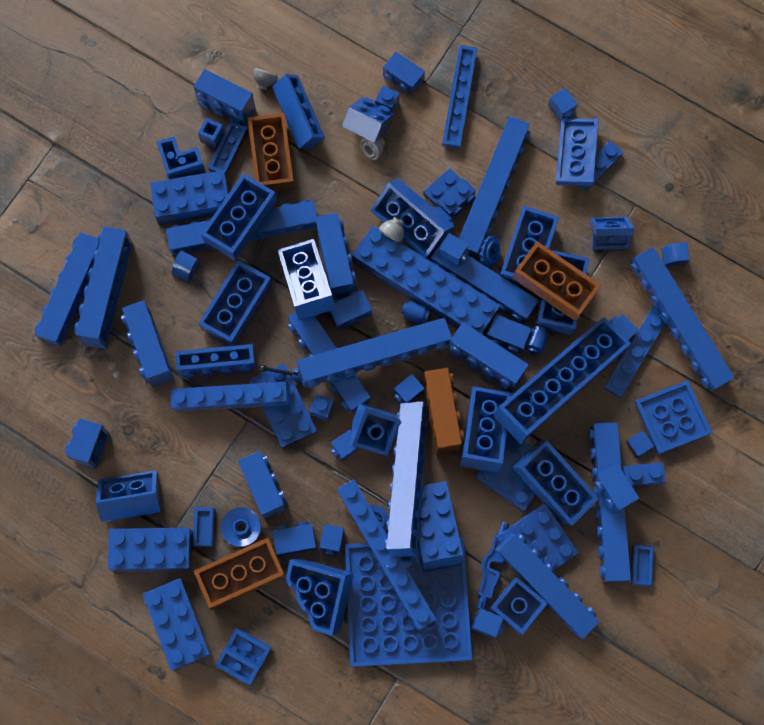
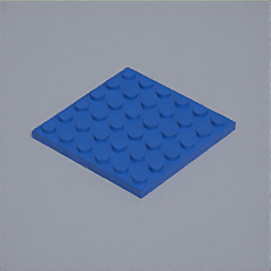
M460 538L463 551V563L424 571L418 542L416 556L400 557L436 618V621L419 631L413 624L368 544H345L346 571L354 573L347 601L350 667L472 660L464 538Z

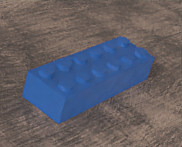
M104 226L103 231L98 235L99 246L98 250L94 251V265L89 270L90 281L89 285H86L84 289L85 300L84 304L80 305V319L75 324L74 332L84 345L106 349L133 242L126 230Z

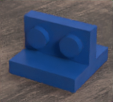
M628 217L590 218L593 250L630 248L634 227Z

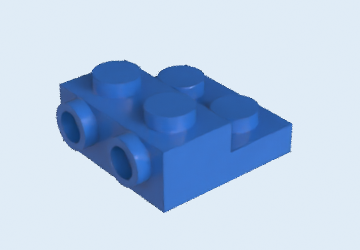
M450 168L423 191V195L436 207L440 206L450 217H456L466 203L469 205L476 198V189L464 178L461 179Z

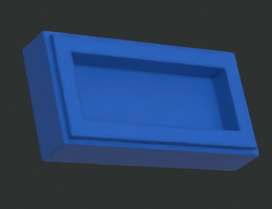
M194 507L193 548H213L214 507Z
M633 545L631 585L652 587L653 546Z

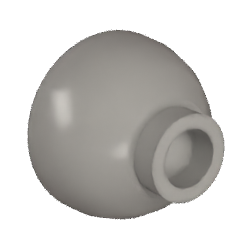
M258 68L254 69L253 75L257 88L267 90L278 79L277 74Z
M381 137L374 143L366 138H362L361 149L364 155L371 160L379 159L383 153V146H385L384 139Z
M394 217L393 220H388L381 224L379 230L392 240L401 242L404 237L402 226L404 222Z

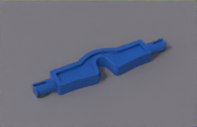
M501 522L499 533L494 535L490 552L485 555L481 564L482 580L477 593L480 598L476 607L478 609L485 610L487 600L492 597L494 587L500 575L498 571L490 568V563L502 564L504 561L495 549L500 545L496 536L509 527V524H505V522Z

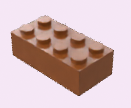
M285 114L248 117L255 180L274 192L295 190Z
M539 242L535 243L513 275L514 280L574 321L578 320L601 287V284Z
M448 368L425 371L423 382L436 455L457 452L460 450L461 445H463L464 434L463 430H459V422H461L460 412L455 410L457 396L456 392H452L454 385L453 374L449 373Z
M269 538L194 571L207 605L211 610L286 577Z

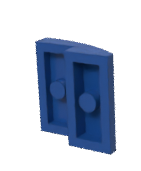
M237 627L215 666L251 685L272 646Z

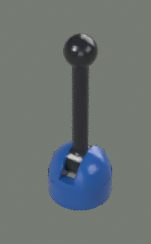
M266 365L259 367L261 372L269 371L290 375L294 382L302 384L297 368L289 372L269 368Z

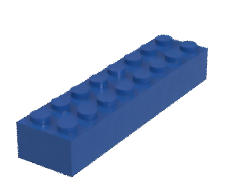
M375 226L371 227L352 254V263L412 301L426 306V309H429L431 313L439 318H445L446 322L456 329H459L461 324L465 323L483 335L499 311V304L402 243L387 237Z
M605 317L601 318L501 404L493 416L522 444L617 360L631 343Z

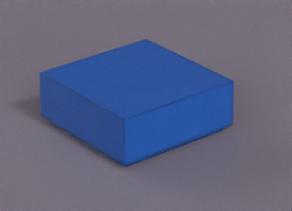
M643 430L626 441L636 457L641 456L654 447Z

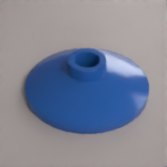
M237 507L230 510L224 516L221 523V532L224 539L236 547H245L252 544L258 538L261 530V523L257 514L245 507ZM239 525H245V530L239 531Z

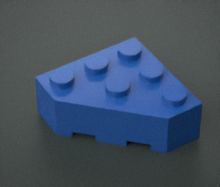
M302 558L292 559L289 562L286 581L295 592L296 599L303 612H306L310 619V625L313 630L331 636L340 633L354 573Z

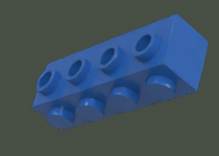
M285 74L272 88L282 108V112L285 114L298 148L312 150L325 138L299 76Z
M253 344L175 351L176 370L184 378L193 377L194 374L210 376L214 372L230 374L235 370L250 372L252 369H256Z

